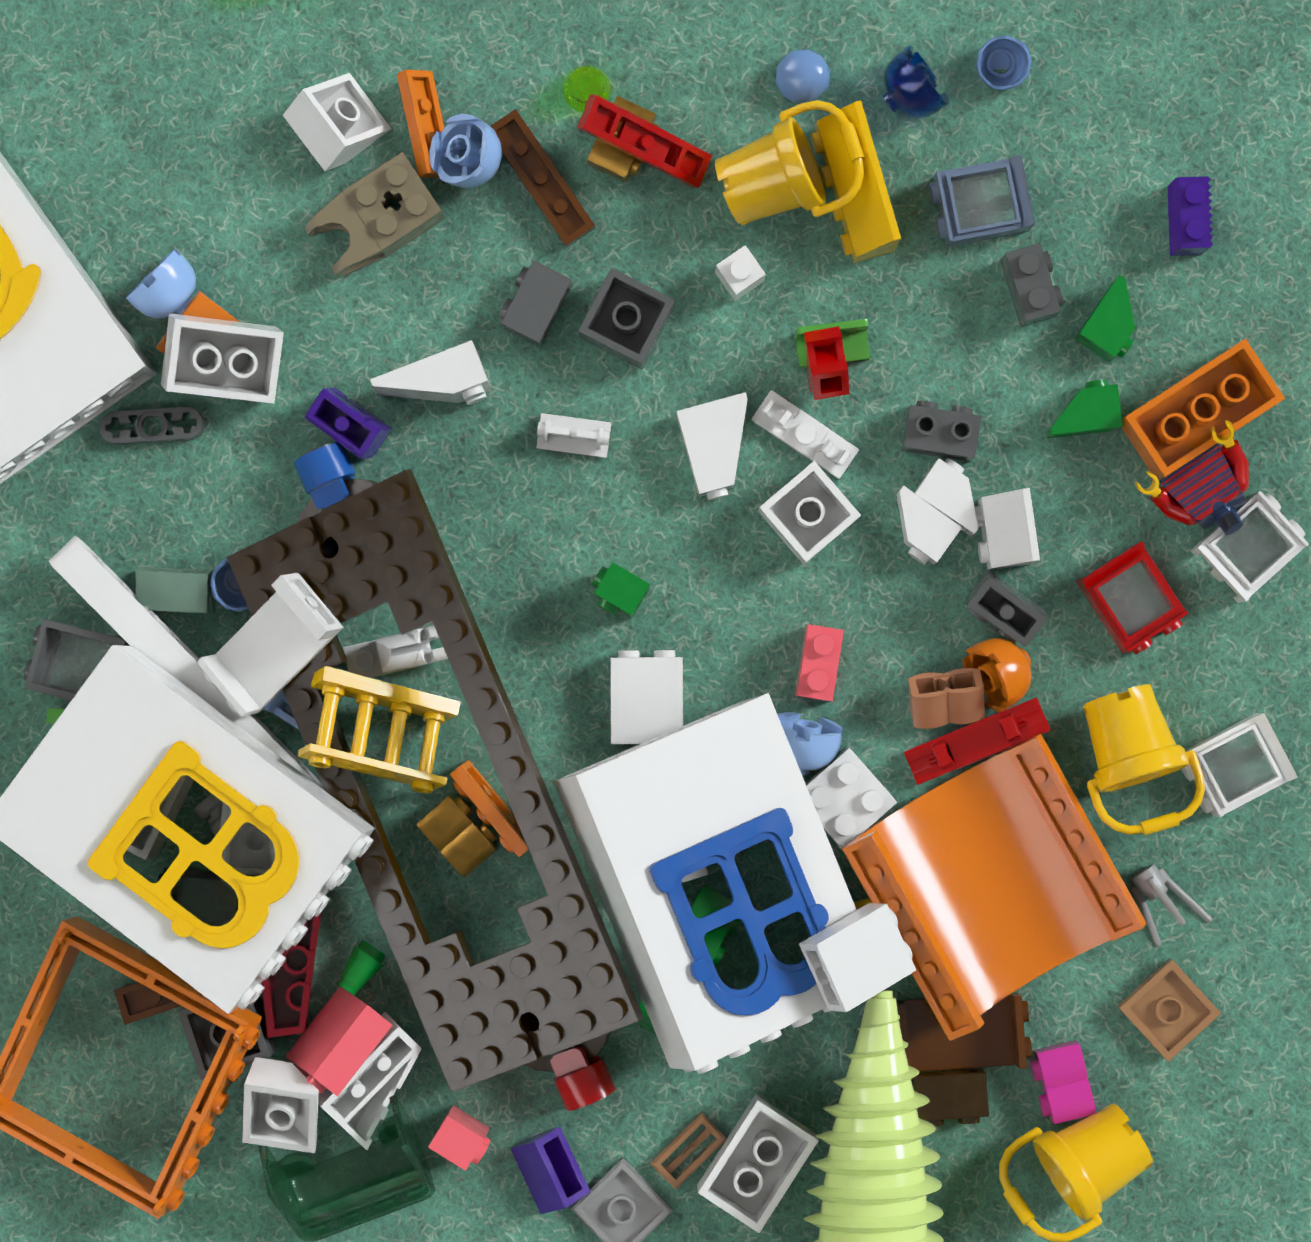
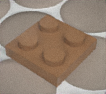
M1170 958L1117 1006L1168 1062L1221 1014Z

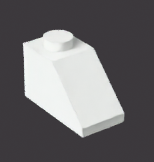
M938 458L914 493L961 526V530L967 535L972 536L979 527L969 478L962 474L964 468L949 458L942 461Z
M903 486L896 495L904 543L911 548L908 554L923 565H926L928 561L935 564L962 527Z

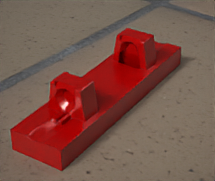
M596 94L589 95L584 112L577 125V129L692 188L700 187L712 157L711 154ZM619 122H622L618 135L615 137L614 134Z
M1036 697L904 752L916 784L920 785L1013 747L1040 733L1041 735L1051 731V728ZM947 744H948V746H949V749H950V751H951V753H952V756H953L954 760L951 759V757H950V755H949V753H948V751H947V747H946Z

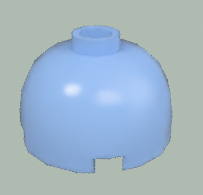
M458 114L450 117L445 121L448 125L441 133L436 131L432 138L429 156L433 171L438 173L442 181L452 186L470 189L485 184L495 175L502 158L501 143L495 130L473 115Z
M174 249L127 295L126 299L141 313L155 319L166 318L169 316V313L173 314L174 312L180 315L191 301L190 296L196 288L194 270L189 262Z
M794 712L777 714L802 775L810 774V770H819L826 767L837 756L841 745L843 729L836 722L823 717H819V723L799 719L801 714Z

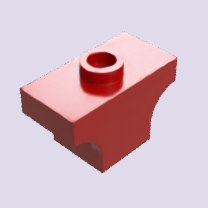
M840 327L804 332L807 380L814 400L850 394L849 372Z

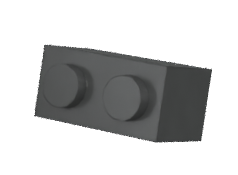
M534 260L529 268L524 266L515 282V286L519 287L514 299L507 298L499 313V317L503 319L501 322L502 328L541 348L573 285L572 279Z

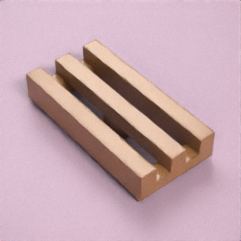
M701 1112L650 1164L676 1190L727 1137ZM703 1124L706 1128L665 1168L662 1163ZM712 1134L715 1139L675 1178L671 1173Z

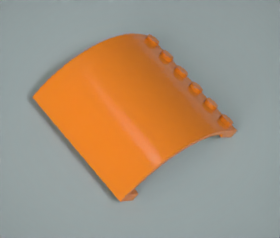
M1041 733L988 758L922 794L867 829L842 848L872 903L887 904L896 915L898 920L897 928L900 935L912 951V962L916 968L912 975L949 1041L980 1029L984 1024L981 1018L984 1012L1033 979L1098 945L1141 930L1147 924Z

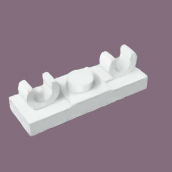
M772 390L751 419V421L810 461H815L819 467L837 479H840L859 451L857 447Z

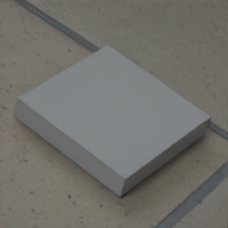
M624 1157L590 1189L589 1194L579 1199L571 1207L573 1212L602 1242H641L673 1212V1209Z

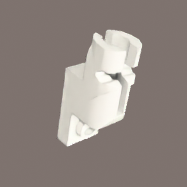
M434 626L416 629L404 635L399 633L343 647L348 660L346 662L348 672L369 678L422 667L423 665L447 660L448 657L443 647L433 650L430 647L432 640L439 639Z

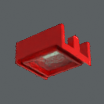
M1143 541L1133 544L1125 552L1102 564L1100 568L1076 581L1122 653L1132 650L1134 655L1142 652L1153 644L1150 640L1151 637L1161 631L1164 636L1175 631L1183 625L1180 619L1189 614L1185 611L1148 554Z

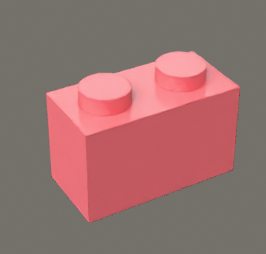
M810 624L806 625L795 696L828 702L833 701L844 630Z
M453 1105L428 1148L466 1171L471 1162L478 1165L491 1141L486 1137L489 1127Z

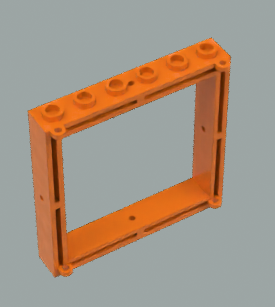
M78 916L63 920L0 1055V1130L159 1219L170 1211H176L185 1196L182 1188L186 1180L191 1179L198 1169L200 1160L197 1159L201 1148L209 1143L215 1132V1127L212 1124L216 1115H220L229 1102L230 1095L227 1092L231 1083L236 1082L244 1070L245 1062L242 1060L247 1049L250 1050L259 1038L260 1030L257 1027L262 1017L247 1008L244 1010L238 1008L227 1014L155 958ZM80 951L226 1030L157 1181L12 1100Z

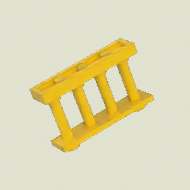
M324 666L314 673L311 687L322 690V694L325 696L316 744L310 743L299 749L298 757L308 759L309 765L318 768H330L332 765L411 785V790L419 793L429 794L433 790L446 785L447 777L432 774L440 725L458 716L460 701ZM343 696L354 698L356 703L359 704L350 753L330 748L339 698H343ZM377 705L389 707L390 712L393 713L384 762L364 757L373 707H377ZM411 713L423 716V721L426 722L418 770L398 765L406 719Z

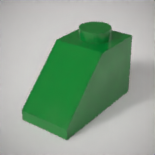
M1119 275L1113 280L1074 338L1108 362H1111L1116 356L1123 358L1134 340L1129 338L1135 329L1124 277Z
M1107 380L1086 382V388H1082L1074 395L1046 431L1047 439L1117 431L1122 428L1123 422L1118 384L1107 385Z

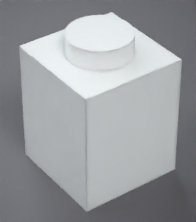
M746 245L717 264L715 269L716 275L734 301H737L763 283L766 276Z

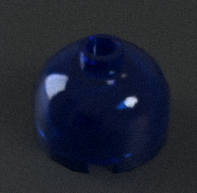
M909 45L899 52L887 65L883 79L887 92L883 94V98L893 112L900 109L908 117L915 119L927 118L950 103L945 92L940 95L936 90L938 86L935 81L937 79L918 51L913 53V46Z

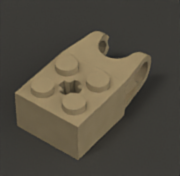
M401 152L343 190L310 219L305 226V231L310 237L327 233L331 230H342L350 235L348 250L332 267L335 277H343L378 260L387 258L445 220V217L404 153ZM393 199L396 201L402 200L399 202L401 207L398 210L394 211L392 207L386 209L389 206V201Z

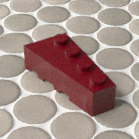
M322 912L317 917L314 915L310 920L306 921L304 924L308 928L306 934L296 946L292 945L283 952L282 955L286 957V960L275 975H270L261 982L262 986L265 987L263 990V1001L268 1038L305 1033Z

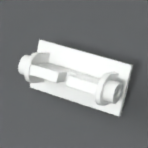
M541 413L537 429L538 439L536 448L607 458L612 423Z

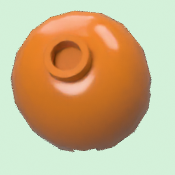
M991 638L978 642L965 651L969 655L963 658V667L980 669L984 693L987 699H989L984 704L988 708L996 712L1005 711L1025 696L1031 686L1032 671L1030 667L1031 659L1024 649L1019 648L1016 644L1004 638Z

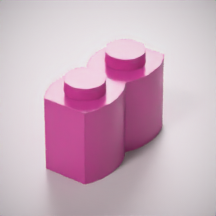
M1074 1040L1033 1050L1035 1059L1029 1060L1034 1081H1041L1044 1094L1038 1096V1101L1043 1117L1049 1116L1053 1124H1058L1095 1114L1096 1108L1080 1044Z

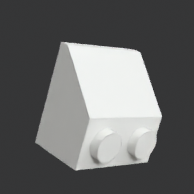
M350 73L302 89L283 114V117L324 171L347 163L392 129Z
M1030 488L985 496L977 500L978 506L975 507L978 527H981L983 542H978L980 563H986L988 570L1030 565L1040 560Z
M255 1057L244 1083L242 1143L315 1153L319 1090L314 1085L309 1084L307 1078L291 1062Z

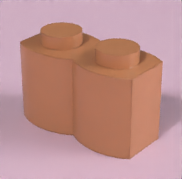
M960 668L945 674L922 673L908 679L909 705L913 727L932 729L946 725L949 722L969 724L985 718L984 685L980 669Z

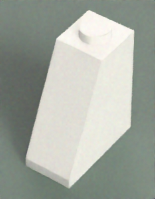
M746 392L676 412L699 497L707 495L708 501L728 496L727 489L734 487L748 400Z

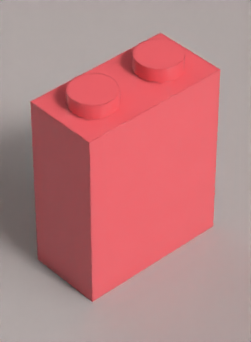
M339 987L305 1030V1033L301 1035L287 1053L286 1057L296 1064L295 1067L307 1078V1082L314 1085L321 1094L327 1088L338 1097L392 1027V1024L366 1003L342 987Z

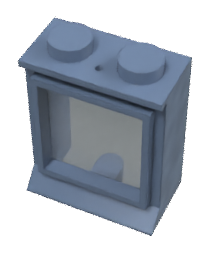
M1021 155L957 169L936 171L933 183L928 184L931 203H938L940 217L935 218L937 235L939 239L945 238L946 247L1029 232L1035 225Z

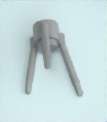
M1154 863L1131 878L1135 886L1130 891L1137 899L1156 947L1161 946V940L1145 896L1150 901L1159 897L1179 925L1183 926L1186 923L1178 909L1165 892L1168 890L1166 885L1207 923L1212 921L1211 916L1183 891L1163 868L1158 869Z

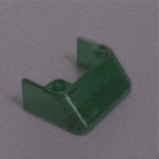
M396 1095L389 1097L393 1116L386 1118L380 1124L377 1130L380 1140L372 1142L368 1150L361 1146L314 1164L309 1157L299 1153L289 1154L277 1161L267 1146H258L268 1197L301 1240L318 1241L422 1202L434 1194L435 1185L432 1173L414 1124Z

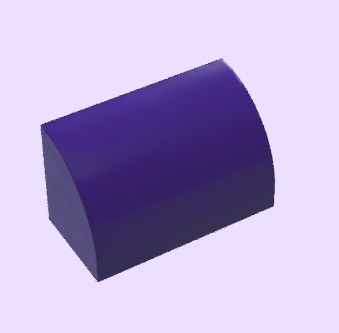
M560 1126L542 1132L510 1148L540 1214L565 1209L590 1193V1189Z

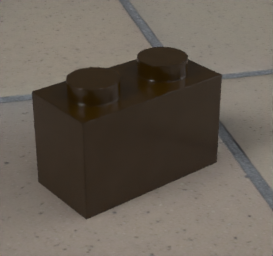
M982 1068L919 1072L916 1077L911 1079L914 1091L925 1095L930 1100L928 1104L916 1109L918 1117L934 1126L944 1125V1120L958 1119L960 1124H975L980 1122V1117H989L986 1072Z

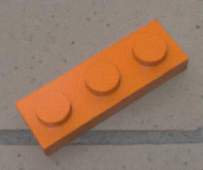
M405 69L397 74L418 176L440 178L438 173L433 171L429 156L433 136L436 131L441 133L444 129L433 72Z
M470 760L456 768L450 776L454 779L453 785L458 793L464 798H470L477 807L476 813L486 825H492L500 834L499 841L508 852L515 853L518 857L523 855L529 849L514 813Z

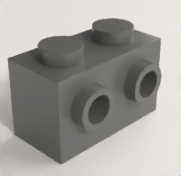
M1041 243L1006 252L1000 261L1020 328L1055 318L1061 311L1059 306H1063V298L1059 286H1053L1049 272L1053 271V265L1048 251L1043 252Z
M917 401L916 405L908 407L901 451L970 462L975 459L981 416L974 415L973 409L952 406L951 411L937 409V403L930 401Z
M988 569L966 597L967 606L969 607L968 611L971 615L983 623H986L988 620L999 628L997 632L1004 639L1014 644L1017 641L1024 647L1030 643L1047 620L1046 611Z

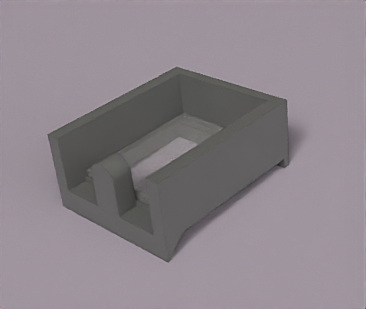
M43 619L42 624L37 626L33 635V645L36 646L33 658L27 662L24 669L25 689L72 700L112 645H130L120 637Z

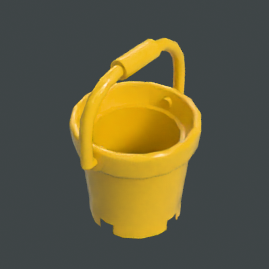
M819 100L801 103L780 112V122L773 126L772 132L715 160L718 181L723 180L726 190L723 192L725 201L738 224L741 223V226L753 221L799 207L807 211L811 210L814 217H819L837 210L852 201L862 185L864 177L863 159L865 156L854 124L848 121L842 110L832 103ZM823 110L837 118L842 126L840 131L850 160L855 165V177L852 186L845 195L826 204L824 184L814 154L800 125L793 118V116L805 111Z
M1151 684L1128 688L1127 692L1119 694L1114 692L1086 703L1083 710L1087 719L1098 770L1093 774L1094 779L1087 782V788L1093 806L1101 821L1115 831L1128 835L1143 833L1146 836L1179 826L1181 821L1192 816L1201 805L1204 796L1203 772L1196 752L1193 750L1185 752L1184 747L1176 745L1156 701ZM1190 762L1195 777L1196 790L1192 802L1186 809L1179 813L1171 812L1141 821L1140 825L1131 826L1119 823L1108 815L1102 804L1099 792H1111L1138 785L1187 767Z
M1112 1103L1101 1111L1057 1133L1054 1131L1043 1133L1039 1127H1035L1017 1138L1005 1149L999 1163V1179L1005 1191L1003 1195L1024 1226L1027 1225L1037 1236L1051 1242H1069L1087 1234L1102 1224V1218L1099 1215L1102 1212V1203L1140 1173L1153 1166V1158L1138 1130L1133 1132L1126 1123L1130 1119L1119 1106ZM1031 1140H1033L1034 1150L1041 1165L1049 1175L1058 1193L1075 1215L1086 1222L1077 1229L1067 1233H1053L1042 1228L1034 1220L1036 1217L1016 1187H1012L1008 1178L1009 1162L1012 1155Z

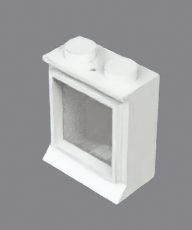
M1261 491L1256 492L1243 505L1235 509L1244 522V525L1238 531L1226 536L1218 525L1190 550L1194 556L1201 554L1213 567L1211 574L1219 582L1225 581L1237 594L1234 597L1237 603L1247 602L1260 587L1302 549L1309 545L1303 538L1306 534L1301 526L1294 520L1288 521L1279 511L1281 505L1269 493L1264 495Z
M1255 713L1185 750V752L1189 750L1196 752L1205 785V792L1200 806L1206 814L1211 812L1215 817H1222L1224 814L1268 791L1298 778L1264 713ZM1189 762V765L1181 770L1190 782L1192 780L1195 781V777Z

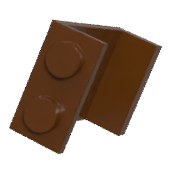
M1011 993L981 1015L984 1024L980 1029L951 1041L946 1036L926 998L896 1000L897 1011L900 1016L899 1024L902 1039L908 1043V1047L905 1048L908 1066L916 1068L919 1072L1016 1065L1019 1069H1027L1026 1059L1032 1058L1030 1037H1025L1024 1022H1029V1007L1027 1000L1022 1001V996L1019 993Z

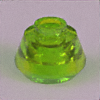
M577 66L564 79V98L568 105L576 111L584 112L585 105L591 94H596L606 100L610 97L611 85L609 78L603 70L596 66Z

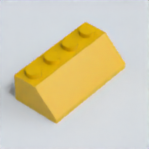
M861 100L853 102L840 110L844 112L848 121L854 124L865 156L863 159L864 177L862 185L852 201L832 211L835 221H842L845 234L840 235L842 248L845 256H852L853 263L895 252L901 240ZM829 114L817 120L816 132L811 133V140L815 153H822L825 166L821 167V175L826 188L832 187L835 200L845 195L852 186L855 177V165L850 160L841 134L840 127L842 126L836 117Z

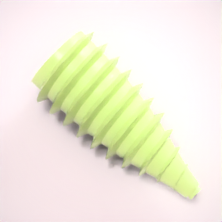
M885 989L866 1000L861 1027L857 1028L859 1034L854 1051L851 1054H846L851 1059L846 1077L833 1081L843 1088L838 1104L822 1108L835 1116L836 1119L831 1131L815 1135L817 1138L828 1143L830 1148L826 1158L810 1163L826 1172L823 1185L807 1190L808 1193L822 1200L821 1212L804 1218L805 1221L820 1228L819 1238L812 1242H944L942 1236L927 1228L928 1223L936 1221L943 1216V1210L940 1207L926 1201V1195L941 1189L942 1183L938 1179L926 1174L924 1169L925 1166L937 1162L940 1159V1155L934 1150L923 1146L921 1138L935 1132L936 1127L918 1117L916 1109L928 1104L930 1100L913 1089L911 1079L916 1077L919 1071L914 1067L908 1066L905 1053L908 1043L902 1039L899 1024L900 1016L897 1011L896 998L893 997V990Z

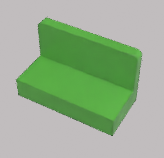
M868 319L797 327L795 342L799 368H806L804 332L837 326L840 327L846 363L869 360Z

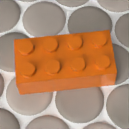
M1245 338L1124 417L1121 429L1149 471L1160 480L1217 444L1212 436V426L1215 428L1217 435L1225 436L1229 433L1225 420L1232 423L1235 432L1286 398Z

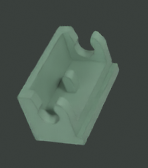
M143 566L136 570V600L144 607L147 606L151 611L208 613L209 605H212L213 593L210 581L214 570Z

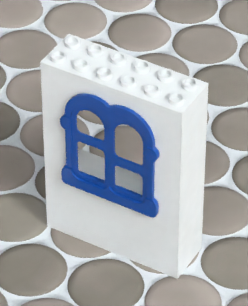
M769 693L740 701L553 781L670 1068L683 1069L685 1073L696 1070L698 1074L708 1072L718 1066L717 1060L727 1055L730 1058L741 1056L751 1050L749 1045L758 1040H761V1043L769 1042L782 1035L781 1029L791 1024L795 1028L813 1020V1013L822 1009L824 1012H830L806 959L804 958L799 963L793 965L783 964L771 952L764 935V928L768 924L794 912H799L802 915L809 936L812 937L857 910ZM764 840H770L776 850L792 893L788 899L762 911H756L751 903L734 858L738 852ZM716 863L721 867L732 894V902L730 905L707 916L697 918L694 916L683 890L682 879L693 872ZM735 919H740L743 922L759 964L758 975L754 982L747 988L740 990L731 989L722 982L704 941V936L707 932Z

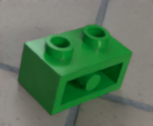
M613 562L609 568L602 566L592 582L593 587L596 588L594 595L599 599L598 607L615 617L620 611L633 618L650 589L649 583Z

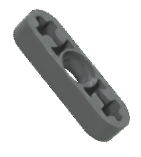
M191 407L113 411L107 413L101 419L99 430L101 436L106 441L115 445L188 441L197 439L202 435L205 429V420L200 412ZM172 414L171 420L173 422H181L185 420V415L190 414L191 419L197 420V426H192L190 433H186V430L182 427H171L174 434L168 435L170 424L167 415ZM151 416L159 417L162 421V429L155 436H148L143 429L145 420ZM137 417L135 430L138 437H133L134 431L132 430L120 431L117 438H115L114 433L108 431V426L114 425V419H118L119 423L123 425H134L131 418Z

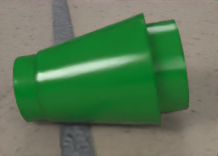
M362 940L358 947L354 945L337 985L355 996L358 990L384 966L382 961L386 955Z

